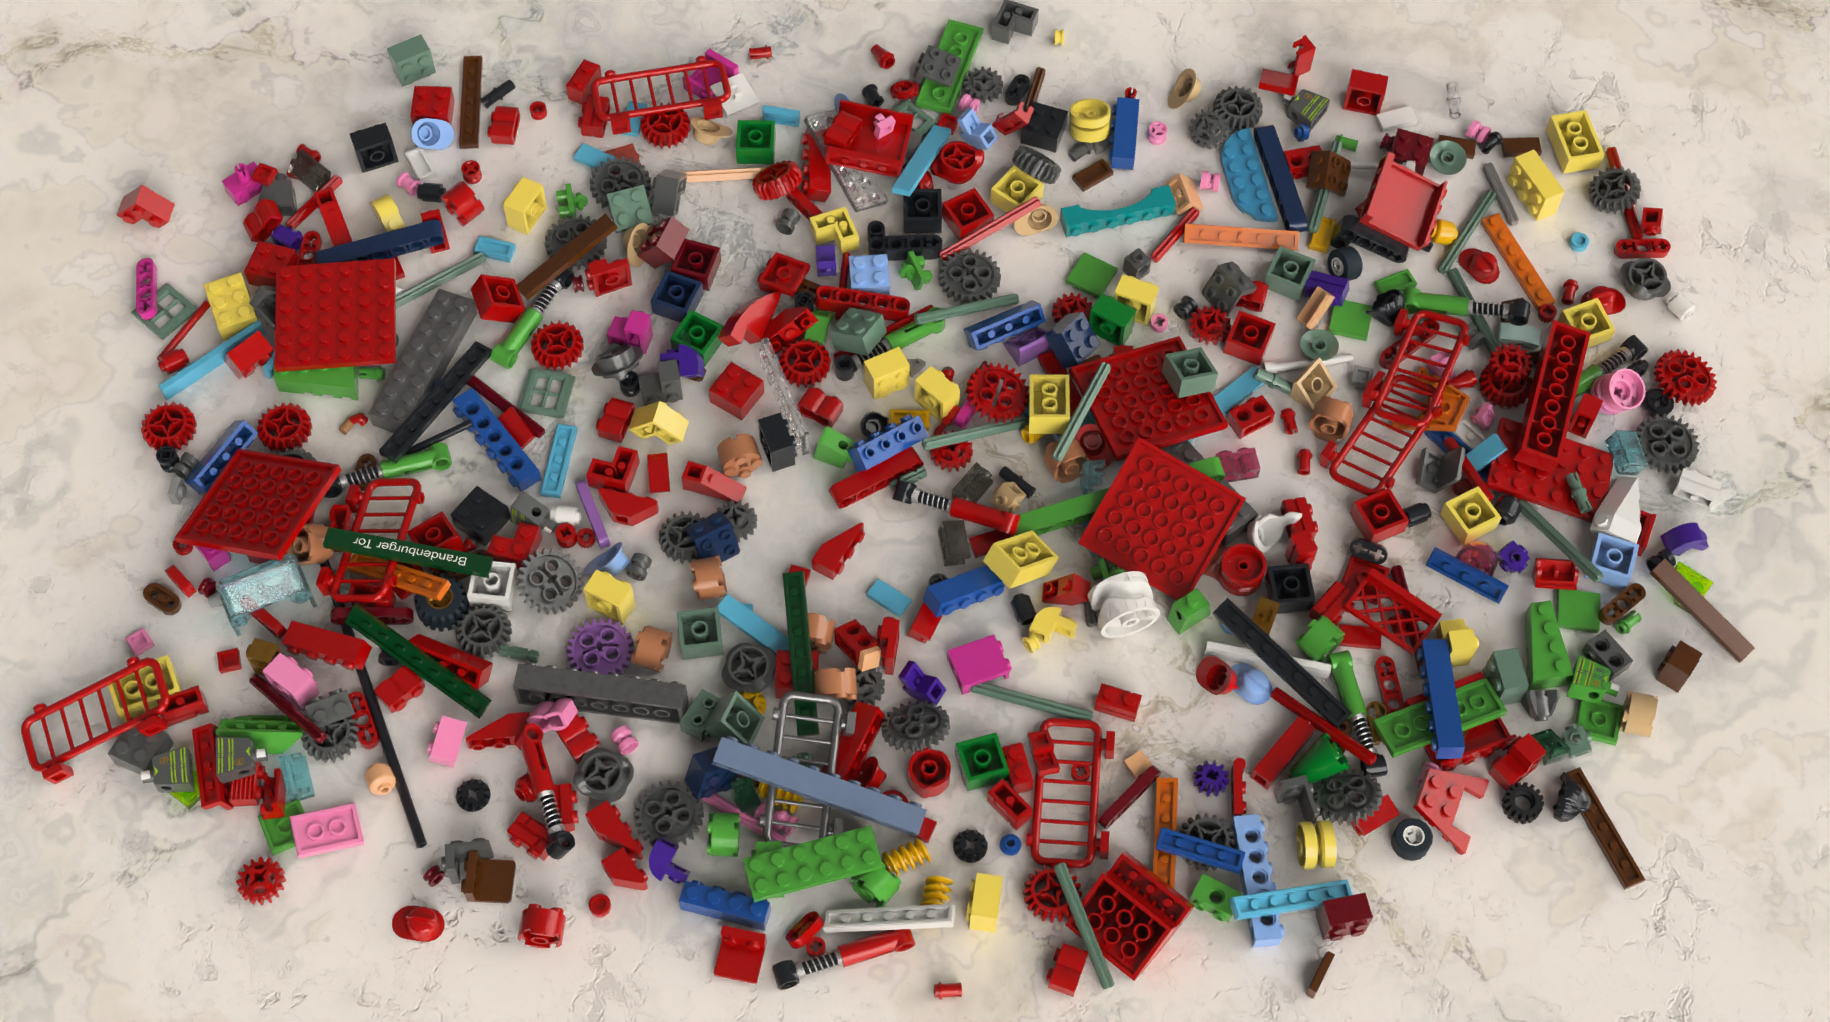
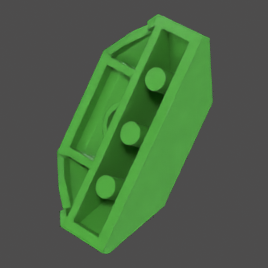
M245 715L231 719L225 718L221 719L216 729V735L219 737L251 738L256 749L267 748L270 754H283L304 733V730L288 716Z

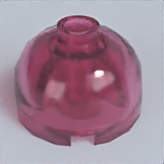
M1471 541L1466 543L1456 555V558L1490 576H1493L1498 563L1496 552L1486 542Z

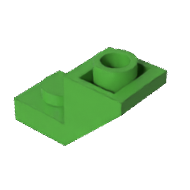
M815 309L813 314L819 321L806 330L804 340L808 341L811 338L812 343L818 341L819 346H821L827 340L828 328L833 321L834 312Z

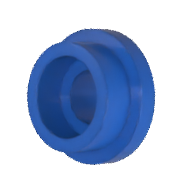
M1299 123L1294 129V137L1298 142H1303L1309 138V126Z
M1007 834L1000 840V849L1006 855H1016L1021 849V840L1014 834ZM1012 841L1015 845L1009 847L1007 842Z

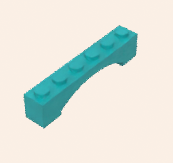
M1166 185L1151 189V193L1143 200L1120 209L1089 210L1081 208L1079 204L1061 208L1060 222L1066 237L1079 236L1088 232L1093 233L1102 229H1112L1125 224L1131 225L1139 221H1149L1157 217L1170 216L1175 212L1176 201L1170 186Z

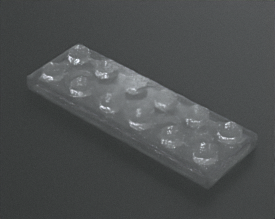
M837 109L806 116L804 119L805 125L825 160L828 146L824 144L825 138L823 134L825 129L832 125L834 116L838 115ZM828 164L855 213L881 206L888 202L889 199L874 173Z
M769 338L762 339V348H759L761 366L763 370L766 369L768 372L766 376L769 385L774 386V397L782 405L780 406V411L783 417H787L790 427L789 433H793L795 436L796 449H800L802 455L809 454L810 441L807 427Z

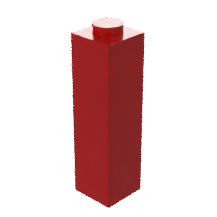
M1298 716L1253 769L1251 778L1268 790L1313 737L1316 730L1309 720Z

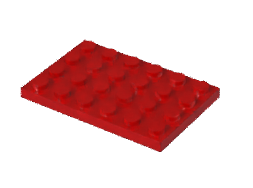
M1501 417L1496 433L1508 450L1489 464L1485 483L1487 487L1592 523L1596 511L1608 494L1615 455L1566 438L1560 463L1552 473H1548L1513 460L1522 423ZM1578 473L1583 488H1586L1587 498L1593 508L1590 512L1580 514L1575 499L1571 497L1572 492L1565 479L1568 474Z

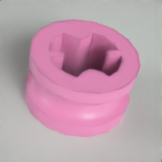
M1155 314L1151 318L1150 327L1154 332H1164L1168 326V319L1163 314ZM1156 321H1161L1162 326H1158Z

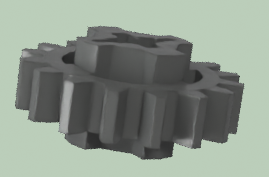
M984 66L981 67V70L975 67L974 72L968 71V76L964 77L963 89H965V94L971 95V98H977L985 103L986 100L992 102L993 97L998 99L999 94H1002V76L997 75V70L991 72V67L987 70L984 69Z
M1208 108V112L1201 109V115L1195 113L1196 120H1190L1193 126H1189V130L1193 131L1190 133V137L1194 138V143H1199L1201 148L1204 145L1208 149L1211 148V145L1217 148L1218 142L1224 143L1223 137L1228 138L1225 131L1230 130L1229 126H1226L1229 121L1224 119V113L1219 115L1218 109L1212 112L1211 108ZM1207 123H1209V125L1211 126V130H1210V131H1211V134L1209 133V131H1207V130H1208V124H1207Z
M731 500L730 505L724 502L723 509L717 508V512L721 510L731 522L738 543L742 537L747 540V534H754L753 529L757 528V515L754 508L749 509V503L742 505L741 500H739L737 504H734V501Z
M856 668L857 700L848 701V705L858 701L875 706V699L880 701L881 694L885 692L883 687L885 686V680L882 679V673L876 674V668L863 672Z

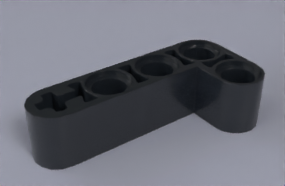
M1345 215L1334 226L1330 244L1336 249L1353 243L1396 263H1403L1407 259L1408 246L1358 222L1359 217Z
M877 220L870 222L867 227L868 255L887 254L888 261L906 260L908 251H914L916 256H923L925 260H933L940 257L939 253L942 251L943 241L938 235L885 236L884 224Z

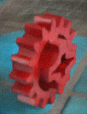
M1071 292L1069 297L1063 294V299L1058 297L1057 302L1053 303V322L1058 323L1065 315L1083 312L1089 322L1092 302L1087 303L1088 298L1084 297L1082 299L1080 293L1074 296L1073 292Z
M1205 305L1203 310L1197 308L1196 313L1191 314L1188 324L1190 326L1189 332L1193 333L1192 338L1198 337V342L1201 343L1204 340L1206 345L1209 342L1216 345L1217 340L1222 343L1224 337H1228L1231 329V319L1226 318L1227 312L1221 313L1220 307L1214 310L1213 305H1211L1210 309H1207Z
M1505 343L1502 344L1501 348L1497 346L1495 351H1492L1488 365H1491L1490 372H1496L1495 378L1502 377L1501 382L1505 381V379L1508 380L1509 384L1513 380L1517 384L1521 379L1525 381L1527 376L1530 375L1533 362L1530 361L1532 356L1526 355L1527 349L1522 351L1520 350L1521 345L1514 347L1513 343H1510L1509 347Z
M965 441L930 449L931 460H934L935 466L941 465L942 471L946 467L949 472L952 471V468H955L958 472L960 466L966 468V462H971V456H973L972 442Z
M259 857L258 862L251 859V865L244 864L245 871L238 872L241 879L236 880L237 885L240 886L237 890L240 894H243L242 897L245 901L249 899L253 905L257 900L260 905L264 904V900L272 903L271 897L279 898L278 890L285 889L281 884L286 882V878L282 876L285 872L283 868H280L277 861L273 863L271 858H268L266 862H264L262 857Z

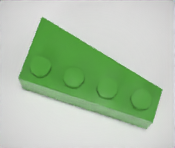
M358 366L276 372L274 369V381L280 392L305 394L306 392L314 393L315 396L332 395L334 398L342 399V397H349L351 400H359Z
M1551 600L1531 603L1525 613L1527 675L1529 683L1527 691L1567 686L1574 674Z

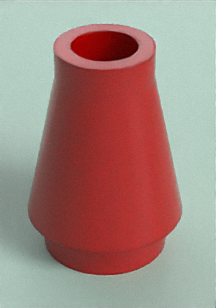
M878 44L871 48V53L881 68L890 69L895 64L894 54Z
M1466 369L1449 379L1447 385L1450 384L1458 390L1473 388L1474 385H1477V378L1473 370L1468 371Z

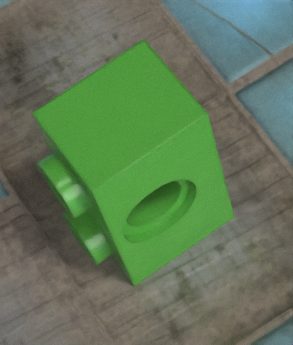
M1203 873L1191 895L1190 902L1195 905L1194 908L1200 911L1205 910L1211 913L1215 919L1219 921L1225 920L1229 923L1233 915L1229 899L1235 896H1242V893ZM1215 896L1219 898L1220 902L1214 903L1209 897Z

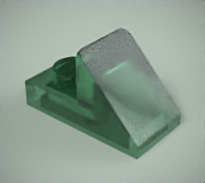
M1551 728L1531 735L1547 751L1543 757L1544 766L1563 760L1571 752L1570 747Z
M744 777L730 784L732 800L742 813L761 805L751 778Z

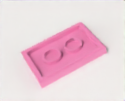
M355 803L289 816L298 859L364 845Z

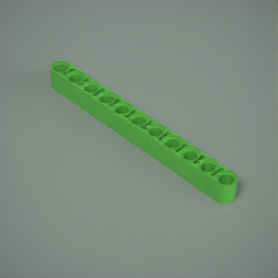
M1210 457L1187 464L1217 482L1225 478L1219 457ZM1109 488L1019 514L1021 517L1016 534L1012 535V537L1031 530L1037 535H1041L1091 520Z

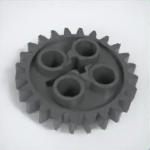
M615 156L614 161L608 157V163L601 161V167L595 166L596 172L591 173L590 191H592V197L596 198V203H601L602 208L608 206L606 194L644 185L646 195L649 197V190H651L649 172L645 171L644 165L639 166L638 160L632 163V157L628 161L625 160V156H622L621 160H618V157Z
M572 214L571 219L565 216V221L563 222L558 219V225L552 224L553 230L548 229V235L545 236L547 255L552 257L573 240L570 230H573L575 237H577L592 225L596 219L590 221V216L583 219L582 214H580L579 218H575V215ZM607 237L569 267L572 271L574 266L580 270L582 265L587 269L588 263H591L594 259L600 260V255H605L604 249H607Z
M971 248L968 249V253H965L963 249H961V254L954 251L953 257L948 255L947 261L943 260L942 266H940L939 285L943 287L942 292H947L948 298L954 296V302L960 299L961 304L965 301L970 303L980 299L985 300L986 296L992 298V294L997 293V287H1000V267H997V261L992 262V256L986 258V252L980 255L978 249L975 253H972Z
M1656 414L1654 419L1649 416L1646 421L1643 420L1638 425L1633 436L1635 438L1633 445L1636 446L1634 452H1640L1638 459L1644 458L1643 464L1650 463V469L1656 466L1659 473L1662 469H1665L1666 474L1672 469L1676 474L1679 469L1682 471L1683 468H1689L1692 462L1695 461L1699 452L1697 448L1700 445L1699 442H1696L1698 435H1692L1694 429H1687L1689 423L1681 424L1682 418L1676 421L1674 415L1668 419L1666 414L1662 418Z
M543 548L541 554L536 550L534 556L529 554L527 556L528 561L524 560L521 563L523 567L518 569V572L522 575L516 577V580L521 581L516 587L523 589L519 596L525 595L527 597L524 603L530 601V609L538 606V613L542 609H545L546 615L550 613L551 609L554 615L558 613L559 609L565 612L566 606L571 608L573 602H577L579 599L576 595L582 593L579 587H582L584 583L579 581V579L583 577V574H577L581 567H574L573 565L576 560L569 561L570 554L563 557L562 550L555 554L554 548L549 553L546 548ZM547 563L553 564L555 571H550L547 568ZM531 576H537L540 583H534ZM552 579L553 582L549 584L547 580ZM560 579H565L569 586L564 587L561 585ZM545 591L551 592L553 599H548L545 596Z
M919 700L915 704L908 701L907 706L901 703L899 709L893 707V712H887V717H883V722L881 723L882 737H884L885 743L889 742L890 747L895 745L896 750L902 747L904 752L911 749L913 753L917 748L922 752L924 747L932 749L931 744L939 745L938 740L944 741V735H949V715H947L946 710H942L941 705L937 707L935 703L928 705V701H925L923 704H920Z
M1355 769L1351 773L1345 770L1343 774L1338 773L1335 776L1328 777V779L1321 780V784L1316 783V789H1313L1314 801H1317L1320 807L1319 816L1322 815L1323 820L1329 819L1331 823L1338 821L1339 825L1343 821H1346L1347 825H1350L1351 821L1359 824L1360 818L1366 821V815L1374 816L1373 810L1379 811V805H1382L1383 795L1380 783H1377L1376 778L1372 779L1371 774L1364 776V771L1356 774Z
M668 780L667 786H664L660 781L659 788L652 784L651 792L644 790L646 797H638L641 804H635L637 812L633 813L634 818L637 819L634 821L635 826L639 827L637 831L638 834H643V840L645 841L650 838L651 846L655 844L659 837L679 846L678 842L687 845V837L694 840L692 832H700L697 826L703 825V820L700 818L704 817V812L700 811L703 809V804L699 803L700 799L696 800L691 790L688 791L687 784L680 788L679 781L676 782L675 786H672L670 780ZM671 798L678 799V802L674 804L668 803ZM651 809H659L657 814L649 813ZM683 815L689 817L686 821L678 820ZM662 826L670 827L666 832L659 830Z

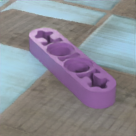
M583 479L575 482L600 549L611 546L586 480Z

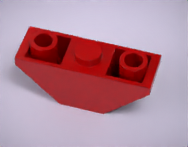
M807 307L785 309L770 321L761 344L774 356L783 347L787 346L788 342L791 343L819 320Z
M599 487L598 489L600 501L613 522L634 526L659 512L658 501L652 497H640L631 492H618L612 488Z

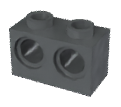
M1606 629L1587 641L1582 649L1585 658L1610 669L1609 682L1626 671L1634 661ZM1609 662L1614 663L1616 667L1612 666Z

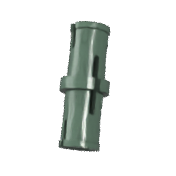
M1258 367L1253 375V379L1267 384L1271 389L1276 388L1288 395L1291 393L1293 383L1282 379L1276 373L1272 374Z
M1578 473L1568 474L1565 479L1571 489V497L1575 499L1580 514L1590 512L1593 508L1587 498V490L1583 488Z

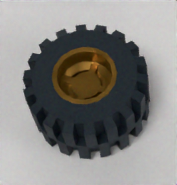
M445 574L440 578L448 580L451 586L441 601L419 594L414 596V605L420 621L423 622L424 626H430L431 630L435 631L438 628L439 632H444V628H448V631L452 630V625L454 624L457 627V621L461 620V614H468L467 609L469 606L467 594L460 581L457 582V579L453 576L449 579V575Z

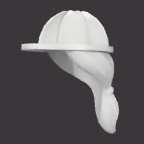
M1288 512L1284 516L1274 514L1257 516L1247 526L1246 535L1248 541L1262 553L1267 552L1271 546L1278 542L1284 528L1299 521L1302 513Z

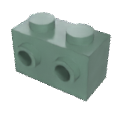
M702 689L679 722L681 731L700 742H703L706 737H710L711 734L704 728L720 698Z

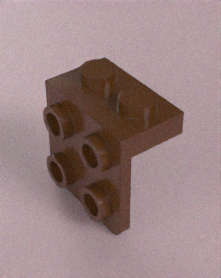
M1331 150L1312 151L1306 188L1326 189L1340 197H1345L1348 189L1351 161Z
M469 851V857L465 858L464 861L466 878L462 879L461 892L464 893L467 902L510 903L516 870L515 862L512 860L481 859L478 851Z

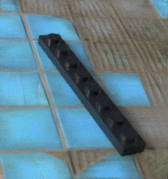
M475 341L379 449L380 455L397 463L490 358L492 349Z
M1229 598L1213 612V615L1333 726L1338 728L1352 714Z

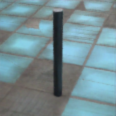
M469 419L411 446L404 455L420 452L435 443H439L474 426L473 422Z

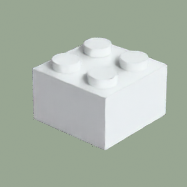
M493 561L489 578L471 575L467 593L470 607H475L476 605L478 608H482L483 604H485L487 608L493 605L495 610L500 608L503 611H511L518 581L516 577L519 575L516 564Z

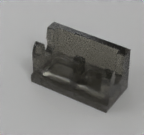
M303 149L298 152L295 160L291 159L288 168L289 173L313 192H317L330 180L331 172Z
M976 462L952 489V498L958 497L977 503L992 486L993 480L990 478L992 474Z
M964 520L942 521L938 529L944 566L965 564L964 559H970L971 555Z

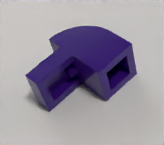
M835 245L815 246L817 277L837 276Z
M679 344V352L678 349L666 350L667 353H660L661 362L677 359L679 375L681 377H705L704 360L696 349Z
M1694 522L1674 527L1660 536L1665 549H1668L1676 556H1680L1691 548L1703 551L1709 547L1705 532L1699 528L1698 523Z
M909 660L898 676L904 684L902 689L922 703L928 701V705L935 703L937 706L946 692V688L937 677L925 675L914 661Z
M661 837L656 841L649 856V867L652 874L659 881H662L665 874H667L671 881L678 884L680 882L685 883L691 872L672 862L679 846Z

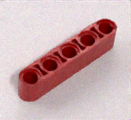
M827 285L820 286L815 296V305L820 310L845 313L850 307L880 313L883 315L884 320L896 322L907 317L910 310V302L904 297Z
M909 447L868 470L857 472L835 483L829 488L828 492L838 508H845L889 486L890 481L896 478L899 479L900 476L912 470L915 472V469L923 466L924 463L915 449Z

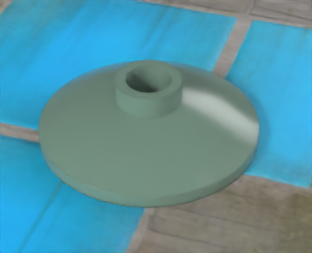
M1445 140L1436 143L1432 147L1429 160L1432 167L1439 173L1454 175L1464 168L1467 156L1465 150L1458 143Z
M1313 329L1307 331L1301 337L1300 349L1311 360L1320 357L1322 361H1327L1337 354L1339 343L1332 333L1322 329Z

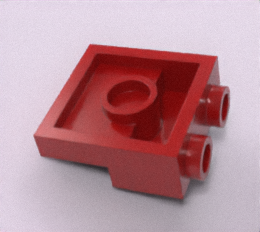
M775 252L774 256L768 260L767 267L763 273L761 272L758 276L759 288L770 294L780 292L793 297L809 272L810 264Z
M606 258L594 260L588 263V268L584 270L588 279L586 280L590 291H594L596 297L632 285L627 258L617 259L609 264Z
M889 616L883 618L882 625H878L877 639L882 650V666H885V674L893 675L900 638V620Z

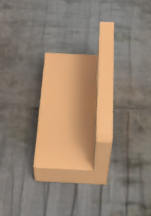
M1178 173L1165 183V185H1169L1176 201L1175 211L1177 214L1182 215L1191 207H1195L1198 210L1204 208L1191 178Z
M1318 286L1296 319L1305 324L1308 329H1315L1335 297Z

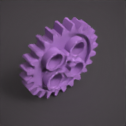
M601 617L599 623L593 618L591 625L585 621V628L577 626L579 633H571L573 639H568L570 646L566 647L567 653H569L567 654V659L570 661L571 668L581 672L596 671L599 674L605 675L609 673L616 674L617 672L623 675V667L630 668L627 661H631V654L635 650L632 647L634 642L631 640V633H626L625 626L620 628L619 622L613 625L612 619L604 623L603 617ZM606 637H613L610 641L604 640ZM587 641L593 642L591 645H584ZM611 655H617L615 659L608 658ZM590 660H597L594 664H588Z

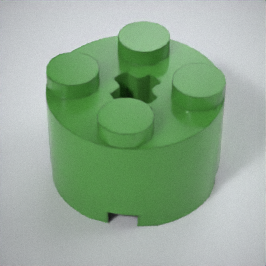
M1323 615L1318 620L1314 619L1307 626V633L1300 635L1295 643L1311 660L1322 662L1326 659L1323 655L1331 654L1342 642L1345 633L1328 617Z
M709 813L707 855L738 857L740 813Z
M883 862L882 869L852 876L849 879V883L854 882L852 886L854 891L867 903L875 902V908L884 907L899 890V885L902 883L896 875L890 874L885 870L886 865Z

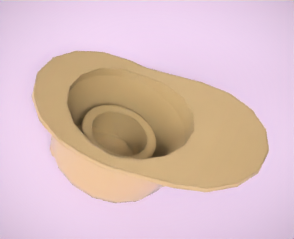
M1185 69L1178 76L1168 98L1169 108L1178 109L1186 102L1189 103L1198 97L1201 91V81L1196 77L1193 69Z
M694 117L690 120V124L693 127V137L706 145H713L717 143L720 137H729L733 134L732 129L711 120H705L703 117Z
M1041 203L1040 207L1014 221V229L1023 236L1050 230L1058 222V213L1053 207Z
M639 223L635 227L627 229L622 238L623 249L627 253L628 261L633 267H640L644 263L637 255L640 251V244L648 236L647 231L650 227L645 223Z

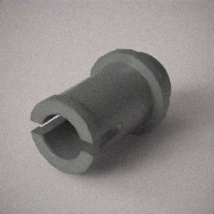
M1081 142V145L1068 152L1069 157L1073 162H1076L1084 155L1091 154L1093 147L1091 143Z

